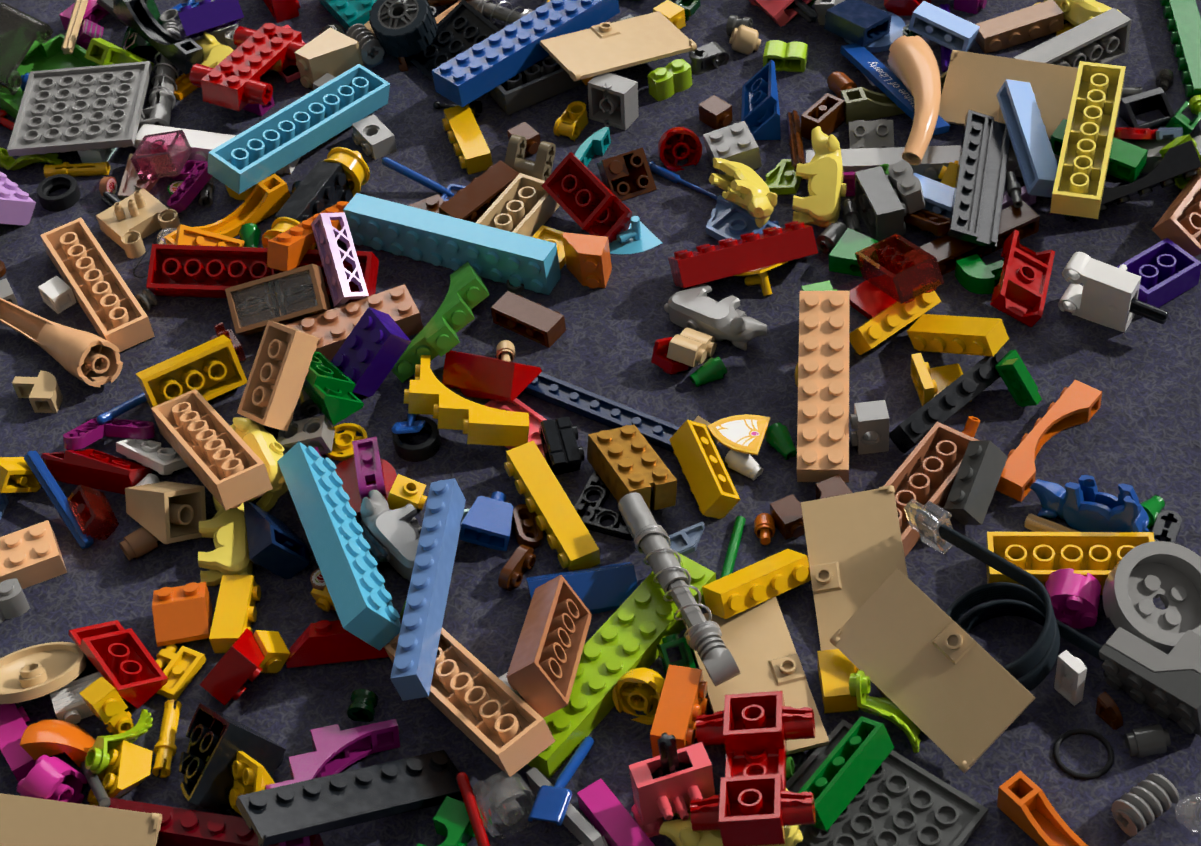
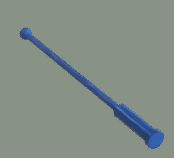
M653 161L649 162L651 172L674 183L679 182L717 200V195L681 179L680 175L656 165ZM770 221L779 226L778 221Z

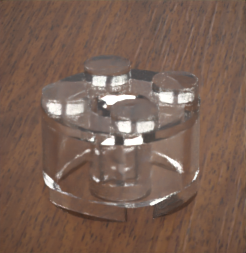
M502 770L500 773L494 774L474 785L473 793L484 827L492 837L500 836L502 839H509L531 826L528 817L536 796L518 773L509 777Z

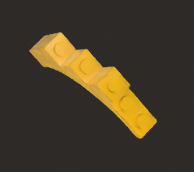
M421 355L420 364H415V380H410L409 389H404V404H409L408 414L433 415V419H438L437 429L463 430V434H467V444L518 447L528 443L529 413L496 409L461 397L444 386L430 369L431 355Z

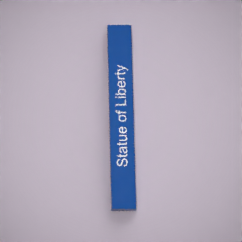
M856 43L841 46L840 53L914 120V98L899 78L865 47ZM939 115L933 136L949 132L950 125Z

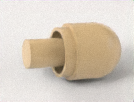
M503 340L498 343L496 347L497 359L511 362L514 360L515 346L511 341Z

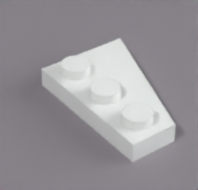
M125 439L116 442V452L125 455L128 459L141 463L144 467L157 471L161 475H170L173 471L188 467L173 448H162L160 442L148 439Z

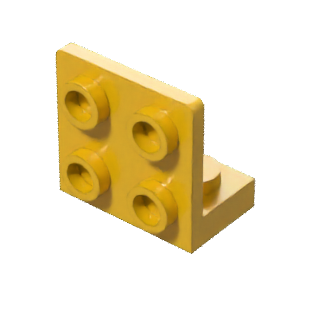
M921 353L911 354V378L922 406L963 375L958 363L930 368L929 363L924 362Z

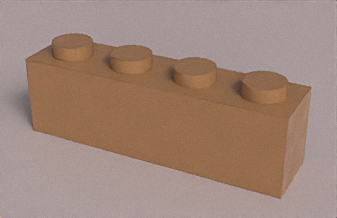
M1048 0L975 24L980 27L976 42L984 53H989L1064 30V13L1054 0Z

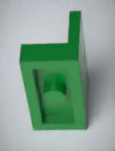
M1010 350L995 368L1017 405L1021 407L1037 405L1042 400L1038 393V387L1018 352Z

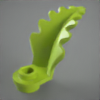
M0 148V167H4L7 170L21 169L37 162L57 165L62 164V159H58L59 155L57 153L20 156L15 160L12 156H9L5 148Z
M864 671L851 673L849 690L850 695L857 698V707L864 712L883 717L897 725L908 737L913 753H918L921 742L918 735L921 730L888 697H872L867 695L870 693L871 684L870 677L865 676Z
M142 709L136 725L124 733L97 736L93 747L89 749L86 755V769L91 770L93 774H100L105 770L110 761L108 753L110 749H114L123 740L133 744L139 736L148 732L153 722L151 713H148L147 709Z

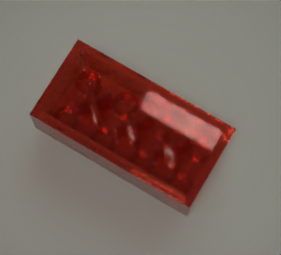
M897 233L855 253L863 278L901 304L912 302L917 296L933 292L938 286L944 284L936 257Z

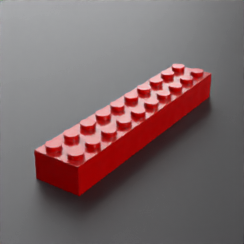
M152 244L146 288L159 296L227 298L226 288L284 271L267 267L268 248ZM309 249L300 265L295 268L309 264L320 266L329 302H333L319 251ZM356 251L368 295H374L376 292L379 259L372 251ZM344 259V268L352 273V264ZM350 280L351 292H360L358 285ZM350 299L347 301V303L354 302L360 299Z

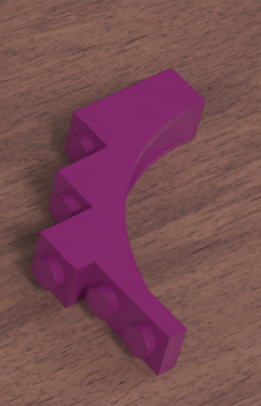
M396 719L341 731L338 724L310 730L313 752L288 757L291 780L266 785V789L337 774L349 765L372 753L399 748V729ZM309 836L278 844L279 846H310Z

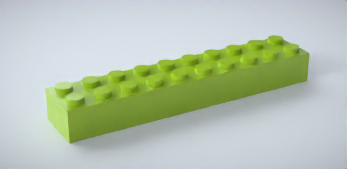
M678 553L681 559V567L690 573V585L696 587L701 592L700 604L705 605L702 586L715 581L716 573ZM653 571L584 645L568 705L543 718L555 742L531 760L528 765L532 768H537L548 778L554 775L579 747L583 739L596 728L615 706L612 700V690L620 677L634 668H649L660 656L657 645L663 643L662 638L676 633L679 635L685 628L683 620L674 619V614L678 608L674 601H665L663 599L665 593L661 585L653 581L655 576ZM688 587L698 604V593L695 589ZM666 595V599H672L671 596ZM680 611L676 614L677 618H682Z

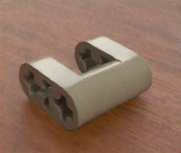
M513 134L509 139L504 163L518 173L546 181L552 171L556 152L555 144L542 141L538 147L534 162L524 159L526 138Z

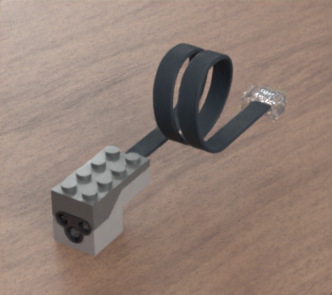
M911 499L904 507L910 527L919 532L923 543L942 554H946L954 545L1019 583L994 582L977 586L959 596L945 613L967 633L977 625L1001 616L1023 617L1043 626L1042 632L1034 645L1022 657L1003 666L1029 692L1036 688L1053 668L1059 652L1061 637L1103 662L1102 668L1105 670V681L1110 687L1115 690L1121 688L1135 702L1147 704L1160 717L1164 719L1170 718L1177 722L1179 727L1189 734L1195 733L1201 737L1200 635L1188 629L1170 653L1166 654L1123 628L1118 627L1108 639L1106 645L1102 646L1056 619L1048 591L1036 577L955 531L950 522L952 517L950 512L931 501L922 505L914 499ZM994 599H1014V600H996V601H991V602L984 603V602H986V601H990V600H994Z

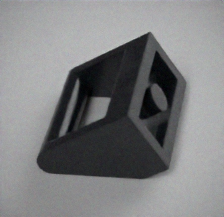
M1161 87L1121 98L1119 116L1132 128L1156 129L1166 126L1174 116L1168 98ZM1157 109L1165 116L1139 125L1135 119L1136 115Z

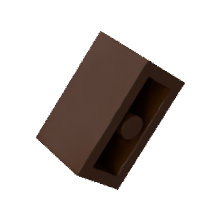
M826 93L801 115L802 137L811 140V131L817 126L821 127V131L824 134L830 135L845 121V100Z

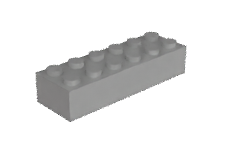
M1112 8L1015 56L1013 59L1078 68L1080 61L1107 64L1128 53L1131 19L1117 9Z

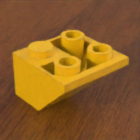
M123 740L114 749L109 750V765L100 774H97L108 797L118 799L137 787L150 775L153 751ZM90 789L87 798L88 802H90L89 805L98 806V802Z
M237 751L236 760L232 765L234 786L229 794L231 807L241 815L236 806L239 795L266 790V785L275 783L264 766L243 751Z

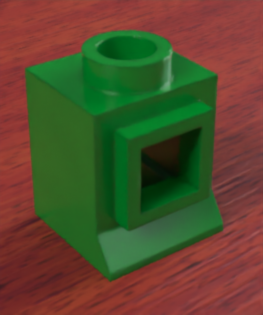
M1186 101L1175 112L1165 127H1183L1182 136L1188 135L1200 121L1201 112L1192 121L1182 114L1190 104Z
M678 633L662 638L663 643L657 645L665 675L669 665L696 668L686 638H679ZM678 646L682 659L670 662L666 649Z

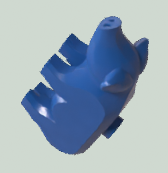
M1081 475L1078 479L1079 484L1073 482L1066 483L1065 488L1058 483L1036 479L1029 487L1036 493L1042 507L1038 513L1040 517L1048 519L1060 518L1070 527L1081 532H1149L1147 528L1149 516L1139 503L1138 496L1131 485L1119 484L1118 489L1120 493L1118 497L1109 493L1098 492L1094 477L1089 475Z

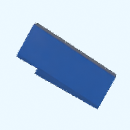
M773 60L769 61L742 86L741 122H746L755 140H781L780 110L775 62Z
M631 562L526 578L532 600L535 588L562 574L591 614L618 609L638 587L634 565Z

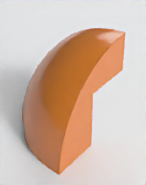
M48 719L30 724L23 733L20 746L34 760L43 755L53 756L65 752L80 767L81 763L85 761L89 749L93 747L95 739L86 730L71 722Z

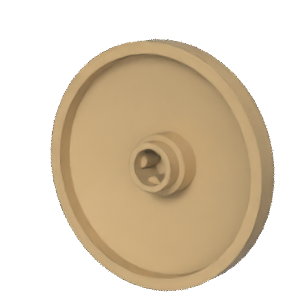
M50 642L27 647L0 658V704H12L36 699L66 686L84 671L87 664L85 654L75 643Z

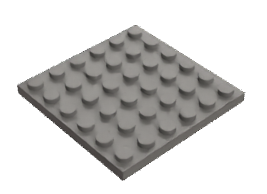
M150 61L30 71L7 148L9 156L134 146L152 70Z

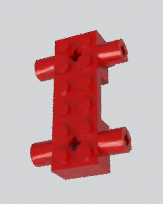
M265 23L258 30L239 26L233 36V42L237 48L215 68L197 63L194 64L190 70L189 79L194 86L202 88L204 102L236 111H241L247 104L266 106L271 101L273 87L269 83L260 81V77L268 69L283 72L288 66L296 65L295 52L306 44L302 43L301 32L291 28L280 27L273 23Z
M783 691L725 695L723 711H718L711 715L696 716L697 742H702L704 746L725 745L726 766L725 777H721L719 795L690 801V818L693 832L720 830L723 846L785 844V826L815 824L816 815L813 793L786 791V740L815 738V719L812 708L785 706Z

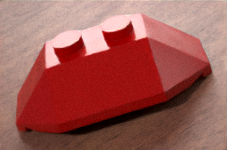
M321 620L311 623L289 648L290 655L286 661L287 668L389 656L384 647L379 651L343 629L340 620Z

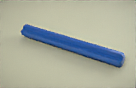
M28 451L24 456L25 462L76 542L82 549L90 547L94 543V539L37 451Z

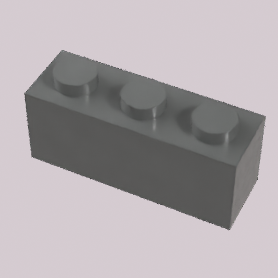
M990 440L970 441L943 509L961 524L982 525L1008 456Z

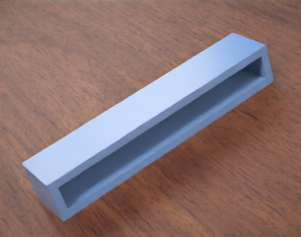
M1006 79L996 96L1028 195L1052 198L1058 165L1035 99V94L1029 82Z

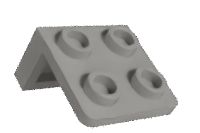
M878 119L875 121L856 120L849 122L848 138L850 149L894 147L893 120Z

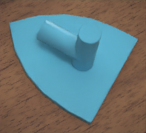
M632 216L629 229L618 234L617 240L609 243L611 254H634L652 249L662 244V242L640 222L638 216Z

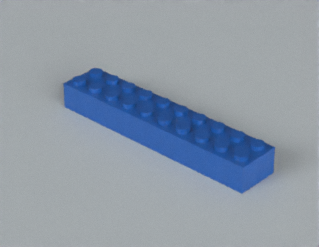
M551 0L433 69L432 75L435 90L457 105L464 107L549 56L550 54L540 45V40L589 29L591 26L605 22L620 13L618 0Z

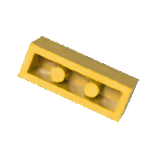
M222 575L209 636L214 653H226L247 628L253 634L251 623L256 622L257 619L255 603L260 601L261 588L259 585H256L253 575Z

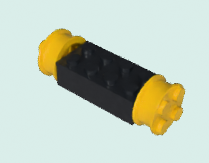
M335 147L330 150L327 159L318 161L275 215L271 229L267 230L262 236L263 248H268V240L324 211L326 208L337 204V202H350L355 194L360 192L361 186L365 185L370 178L369 167L358 151H352L348 148ZM316 241L309 249L315 250L317 247Z

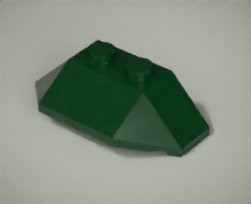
M144 0L151 14L162 26L161 15L154 0ZM128 26L121 48L138 56H144L148 52L156 50Z

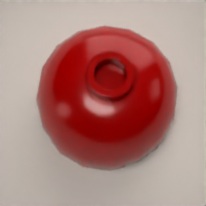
M673 127L661 136L658 142V154L661 162L669 170L674 172L685 170L681 167L693 164L695 166L702 156V144L699 137L692 130L685 127ZM688 158V163L685 165H677L678 159Z

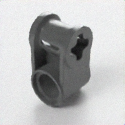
M710 42L698 47L695 51L689 52L691 72L697 75L719 68L718 66L726 65L729 62L730 56L717 42Z

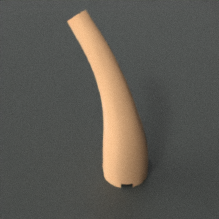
M904 35L891 44L887 62L891 70L914 98V120L902 159L906 160L910 165H919L931 141L939 115L941 103L940 71L934 53L925 40L917 35L909 37Z
M0 298V322L40 346L70 374L93 387H101L100 385L108 382L112 383L117 379L123 366V362L120 360V350L117 346L93 333L52 322Z

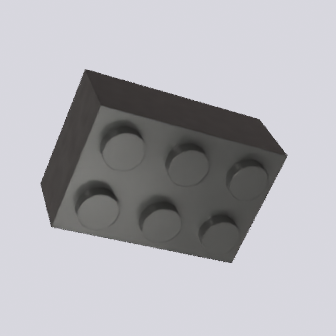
M882 166L855 172L856 208L871 238L879 242V248L903 242L904 234H906L904 217L907 216L905 204L899 200L897 189H893L889 174H885Z

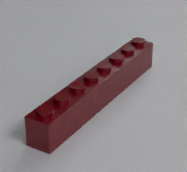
M109 797L111 804L108 808L162 814V823L156 846H259V839L255 831L249 829L242 817ZM320 833L309 836L310 846H324Z

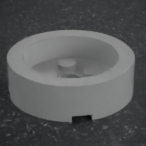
M1165 541L1147 542L1134 547L1112 569L1105 581L1102 599L1106 617L1110 618L1116 629L1121 627L1166 654L1170 653L1188 629L1201 636V557L1182 545ZM1160 597L1166 609H1158L1154 605L1153 599Z

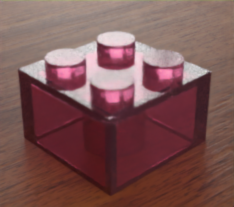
M183 130L145 135L133 154L131 162L141 181H153L163 177L173 178L180 175L192 153V149Z

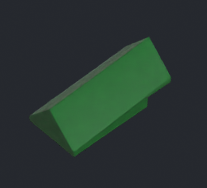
M315 351L302 388L322 413L326 415L334 426L364 406V403L352 393L356 384L323 354Z

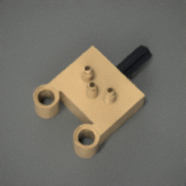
M144 188L135 191L134 194L122 201L112 192L105 191L101 200L110 208L96 215L101 231L124 249L127 257L132 259L144 255L145 246L142 239L159 229H162L163 234L166 236L177 230V227L181 224L176 210L167 208Z

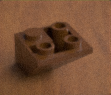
M643 147L601 160L597 163L603 184L620 201L657 190Z

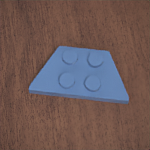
M719 195L716 207L712 209L711 218L707 222L706 234L718 241L727 238L739 240L742 234L751 232L762 234V230L765 228L782 227L768 221L763 227L758 228L755 218L747 210Z

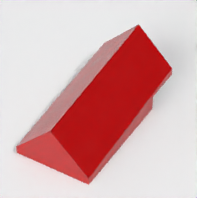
M569 152L541 185L568 215L590 235L608 237L609 243L617 240L618 234L629 229L632 211L573 153Z
M450 350L445 356L442 384L449 388L460 389L462 394L467 397L513 402L542 370L536 366Z
M94 449L65 450V452L42 453L41 455L43 462L56 481L125 494V488L134 487L147 474L154 471L149 467H144L142 464Z
M118 620L69 630L68 635L105 680L117 690L123 699L137 709L168 682L167 676L132 628L124 629Z

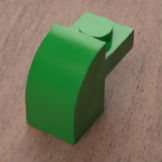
M978 254L957 260L955 264V277L966 290L972 293L991 294L995 285L999 284L1004 259L985 265Z

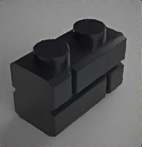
M570 417L540 422L539 436L546 461L554 475L580 470L581 462L585 460L584 450L582 446L578 447L577 445L578 430L576 425L571 424Z

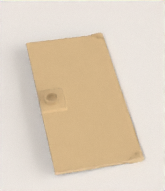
M660 11L613 23L602 22L591 26L589 29L540 40V45L570 75L573 81L697 50L696 43L684 35Z
M952 50L941 94L939 116L949 124L964 126L968 110L992 116L994 121L1005 124L996 96L1006 79L1029 82L1035 94L1048 138L1051 139V135L1061 121L1068 119L1078 68Z
M892 485L801 502L821 651L838 649L830 642L831 637L843 627L896 568L908 577L895 500V489Z
M898 568L830 639V642L860 671H864L865 676H869L870 680L963 773H966L976 763L981 755L1036 698Z
M776 596L727 619L712 614L711 621L717 622L722 631L721 639L732 654L741 673L715 687L697 651L693 650L698 667L703 671V681L708 683L707 695L713 713L724 710L725 695L783 691L785 706L793 708L809 707L813 709L816 733L815 738L786 740V755L829 745L828 736ZM709 612L704 613V617L709 621ZM683 619L684 626L686 627V630H687V629H689V628H688V626H687L685 620Z
M0 793V846H156L162 823V814L138 812Z

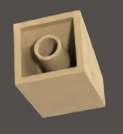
M332 28L327 29L295 52L296 65L301 77L300 81L305 88L313 89L312 83L326 73L337 77L358 64L364 66L359 42Z
M164 481L125 488L126 513L163 544L202 537L198 527L199 521L206 520L205 486Z

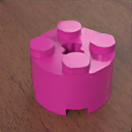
M1072 568L1059 569L1052 572L1045 583V588L1050 596L1056 619L1071 628L1082 629L1095 626L1101 594L1099 581L1090 573H1087V577L1076 574Z
M43 755L37 759L35 766L29 771L27 776L19 781L16 791L20 796L80 804L85 796L81 793L83 784H87V780L84 774L55 756Z

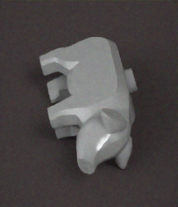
M704 283L676 292L669 298L668 303L664 305V310L669 313L670 321L684 329L689 327L715 337V341H731L735 347L743 351L747 350V342L758 336H767V324L752 317H747L744 311L736 309L741 306L740 300L732 295L718 302L707 297V293L711 292L712 288Z
M371 490L368 493L370 498L364 497L361 503V522L388 552L387 562L403 578L411 581L420 537L419 532L422 528L415 518L418 515L417 510L410 503L405 507L389 510L388 501L378 490Z

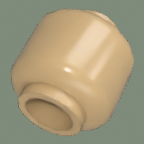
M740 25L738 28L733 29L729 43L732 44L731 47L734 51L750 55L753 50L758 51L761 39L758 38L759 32L756 29Z

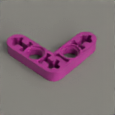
M177 160L168 167L167 173L173 180L184 181L169 198L167 205L170 209L176 210L177 213L182 212L189 206L212 178V175L208 173L207 161Z
M93 418L63 435L64 448L67 450L83 449L104 436L142 440L150 439L155 436L154 423L114 418L101 425L97 423L96 418Z

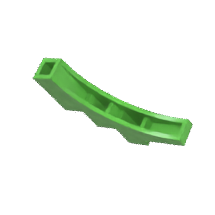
M468 261L450 274L449 291L443 303L427 325L411 341L391 371L402 383L415 373V364H420L421 355H431V361L438 355L442 357L459 344L457 332L475 319L471 309L489 296L481 276Z

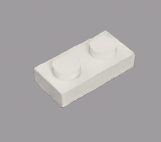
M1066 650L1058 655L1054 688L1075 706L1083 700L1087 668L1081 659L1074 657Z

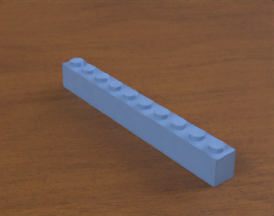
M455 478L431 482L390 677L403 701L429 697L466 502Z

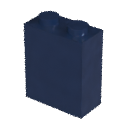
M845 0L826 10L824 29L864 47L889 34L892 15L861 0Z

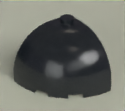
M200 703L186 734V737L190 738L187 753L181 752L179 772L184 774V782L180 784L182 793L189 802L211 810L230 809L232 807L229 801V794L234 786L232 765L236 760L237 751L245 752L263 765L272 777L275 770L282 764L286 749L242 723Z

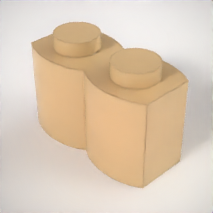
M687 327L680 335L677 334L671 339L667 358L695 368L702 364L708 356L712 357L715 353V337Z

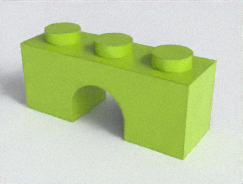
M102 38L91 39L84 57L99 65L148 61Z

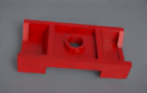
M1014 230L1004 242L1001 257L1005 259L1000 281L993 290L990 305L1032 327L1043 315L1055 251L1046 250L1036 253L1020 244L1019 231Z

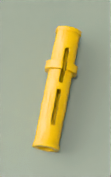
M63 162V164L44 165V176L46 178L57 174H67L74 177L109 175L110 164L108 162L78 164Z
M173 699L167 700L164 703L159 740L154 746L156 757L152 773L157 777L159 769H161L160 778H166L170 775L172 757L175 756L177 750L175 740L182 704L177 701L176 707L173 708L175 702Z

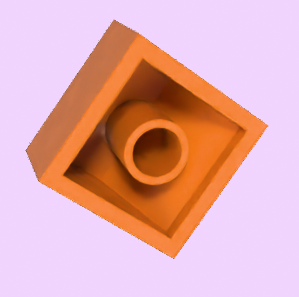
M563 232L562 237L567 269L583 286L605 288L612 271L608 237Z
M192 582L183 586L163 587L153 591L152 612L157 647L209 638L213 610L206 582Z

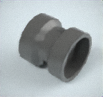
M731 14L727 21V35H731L733 29L738 28L740 25L752 28V18H739V16Z

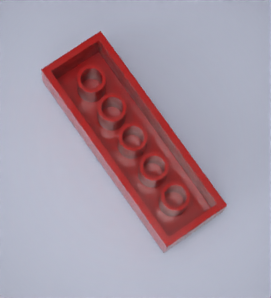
M798 221L785 223V228H765L762 230V234H754V232L742 234L739 240H732V238L718 241L719 245L716 246L710 244L700 245L696 247L697 251L692 252L687 251V249L676 251L673 257L668 258L674 284L681 288H687L773 264L818 254L813 227L804 225V222L798 223Z

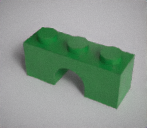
M447 796L433 818L436 833L447 837L438 846H468L467 844L472 837L475 838L465 804Z

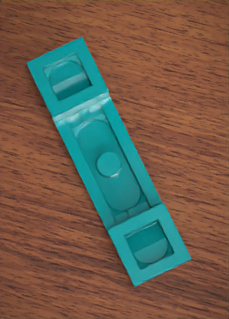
M604 127L592 134L576 151L575 156L586 167L594 155L603 156L611 144L609 127Z

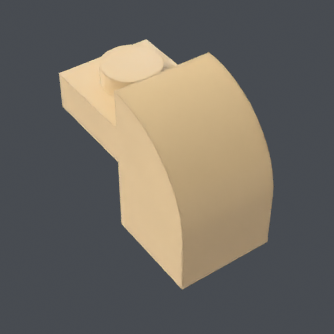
M40 370L38 377L15 376L12 384L18 398H29L34 412H58L63 397L53 374Z

